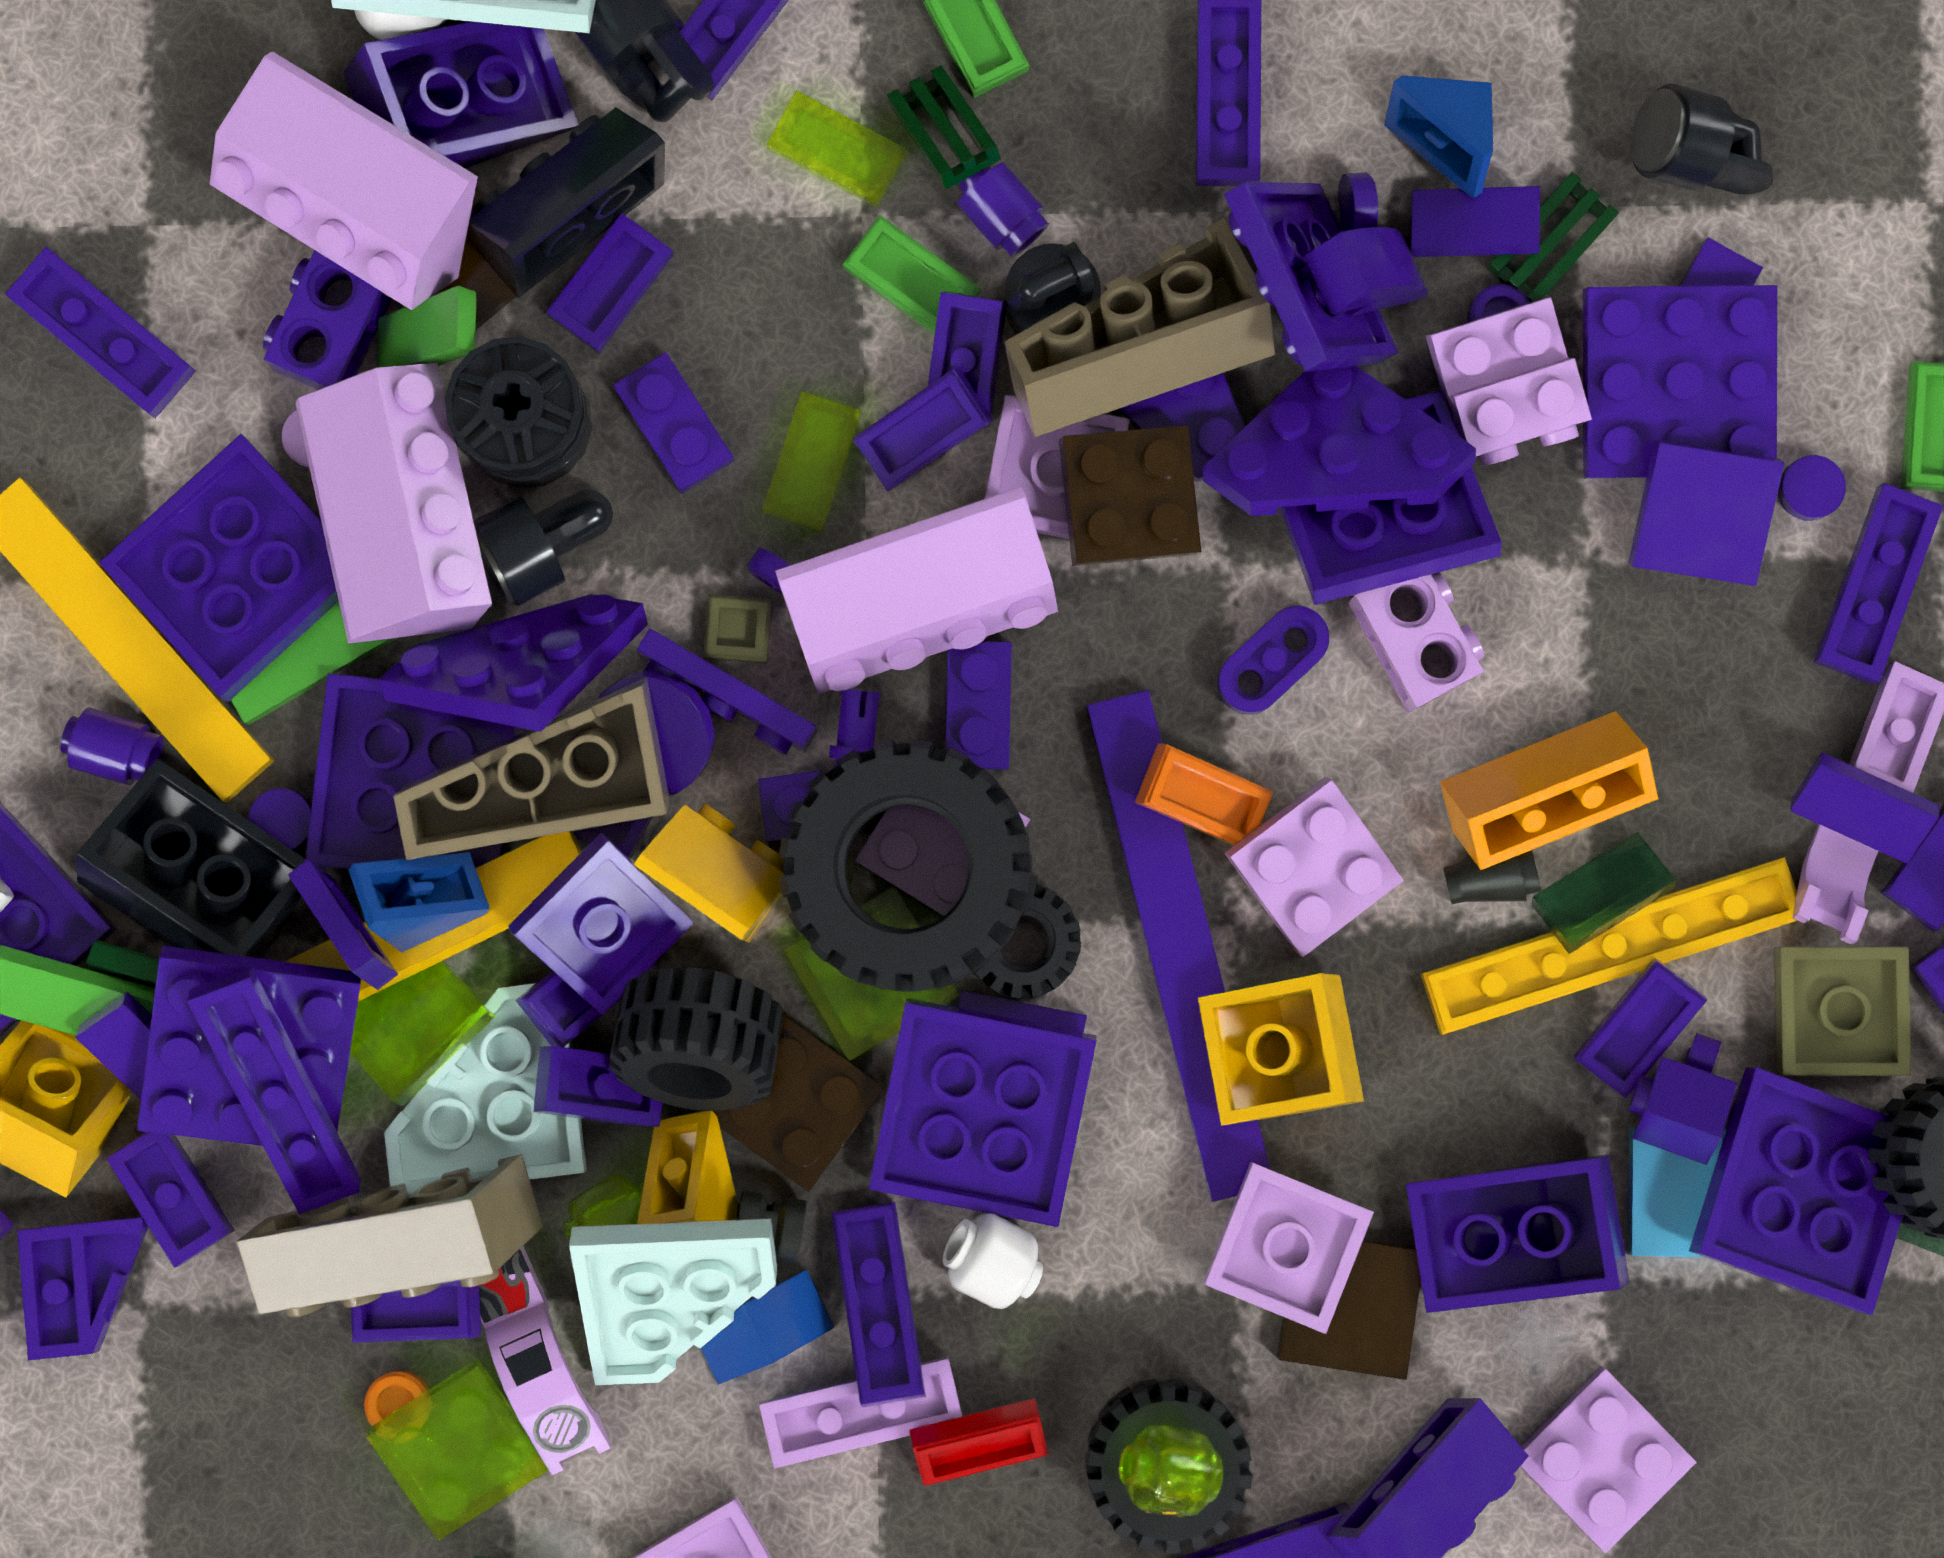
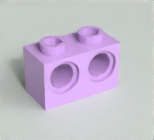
M1440 572L1358 593L1348 602L1407 713L1414 711L1484 672L1479 663V660L1484 658L1482 646L1473 630L1467 624L1462 627L1458 625L1448 606L1454 602L1452 592ZM1407 591L1418 599L1421 611L1417 621L1405 622L1398 619L1392 613L1390 608L1392 593ZM1436 646L1448 654L1451 668L1447 677L1434 678L1424 671L1421 665V653L1424 647Z

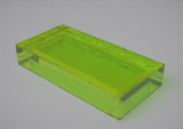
M797 90L766 144L768 151L875 208H878L907 155L906 148Z
M801 391L762 508L764 514L823 533L853 443V438L862 416V410Z

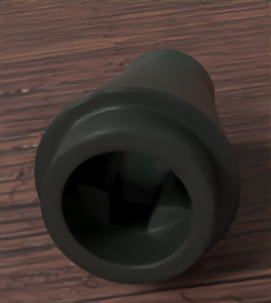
M1532 850L1483 870L1479 869L1472 858L1443 868L1452 905L1463 902L1527 901L1526 895L1541 892Z

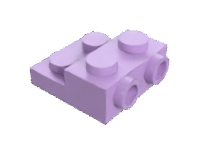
M1551 297L1542 298L1426 335L1439 385L1459 436L1476 448V456H1480L1482 466L1495 464L1518 456L1519 452L1516 444L1535 437L1540 438L1542 447L1576 438L1579 436L1576 424L1592 420L1575 358H1568Z

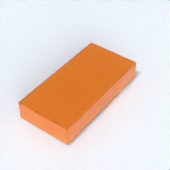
M1158 743L1135 803L1235 846L1260 827L1273 791L1170 745Z

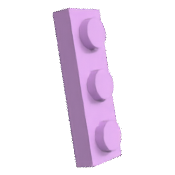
M949 1356L921 1363L926 1397L862 1408L859 1400L857 1380L852 1379L761 1401L759 1407L774 1469L910 1436L909 1429L962 1417Z

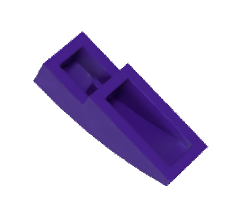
M1369 227L1343 231L1304 255L1330 314L1347 311L1349 317L1416 301L1429 294L1401 232L1394 228Z

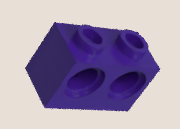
M314 250L310 259L303 258L297 265L290 282V292L293 293V297L284 316L277 315L271 321L264 337L263 349L267 351L264 360L276 372L320 390L358 374L378 331L379 318L385 316L392 298ZM340 280H348L353 283L352 294L346 302L337 306L325 304L326 291L333 283ZM312 337L325 338L326 349L320 359L313 363H301L299 361V349L306 340Z

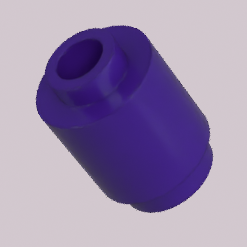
M1004 162L993 168L988 166L964 179L958 185V188L964 194L959 199L957 206L996 250L1004 248L1011 258L1024 251L1049 226V223L1040 214L1044 209L1043 206Z
M88 707L82 712L80 717L72 716L68 720L61 737L60 750L62 753L67 754L69 768L130 786L135 781L140 780L157 758L161 760L164 741L162 735L151 732L148 724Z

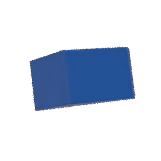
M1401 76L1395 80L1384 126L1472 199L1480 195L1493 153L1492 83L1415 76Z
M470 852L427 856L410 860L396 859L355 863L349 869L368 928L400 952H404L485 915L490 909Z
M806 1269L777 1283L759 1300L753 1296L734 1311V1321L701 1347V1350L719 1385L773 1364L832 1330L834 1325Z

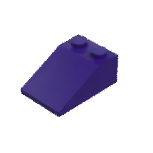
M468 22L365 43L343 72L355 102L463 168H468L574 130L579 125L545 31L542 28Z
M1609 1154L1406 1184L1426 1313L1620 1290L1630 1283Z

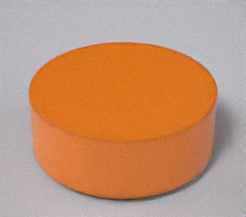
M406 1370L391 1371L376 1379L369 1387L364 1401L365 1414L371 1426L379 1433L389 1437H404L415 1432L426 1422L432 1407L431 1393L425 1381L415 1373Z

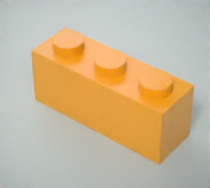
M1616 711L1440 781L1452 831L1480 870L1658 799L1648 748Z

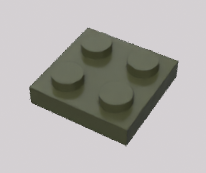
M1774 947L1776 1075L1911 1076L1909 947Z

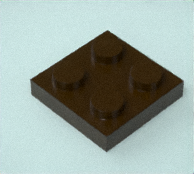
M1188 425L1069 435L1059 439L1072 566L1197 555L1202 552Z
M782 1013L784 1017L773 1083L768 1097L762 1098V1101L755 1105L713 1112L718 1117L721 1129L810 1192L885 1087Z

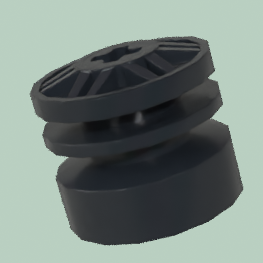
M521 336L493 339L470 351L452 373L445 396L447 423L459 446L473 463L495 481L518 488L545 486L568 474L585 454L592 432L590 403L567 361L546 344ZM516 395H521L530 409L519 410L516 420L511 421L502 407L513 405Z

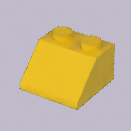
M704 803L698 813L684 804L645 848L633 865L736 937L749 943L782 897L779 876L784 875L781 872L784 869V859L780 858L778 853L759 840H756L751 849H748L729 836L736 824L706 803Z
M1319 973L1198 998L1221 1125L1299 1114L1364 1102L1340 975Z
M21 1020L0 1045V1164L66 1198L98 1158L132 1091L75 1038V1035Z

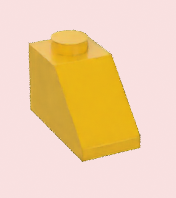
M706 1110L660 1120V1127H654L637 1224L736 1220L739 1205L716 1114L713 1111Z

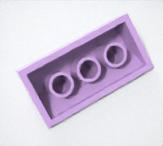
M272 51L263 57L216 132L210 185L405 307L413 310L455 281L459 276L478 176Z
M438 364L374 368L299 397L295 403L348 644L472 629L492 605L454 434L447 423L445 394Z
M1022 487L775 571L818 694L829 690L844 691L854 688L865 678L891 669H910L920 664L925 657L952 648H971L981 643L989 635L1013 627L1018 629L1029 628L1043 621L1046 616L1058 612L1053 581Z

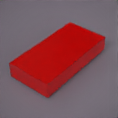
M1035 1398L909 1429L912 1448L923 1485H931L1049 1455Z

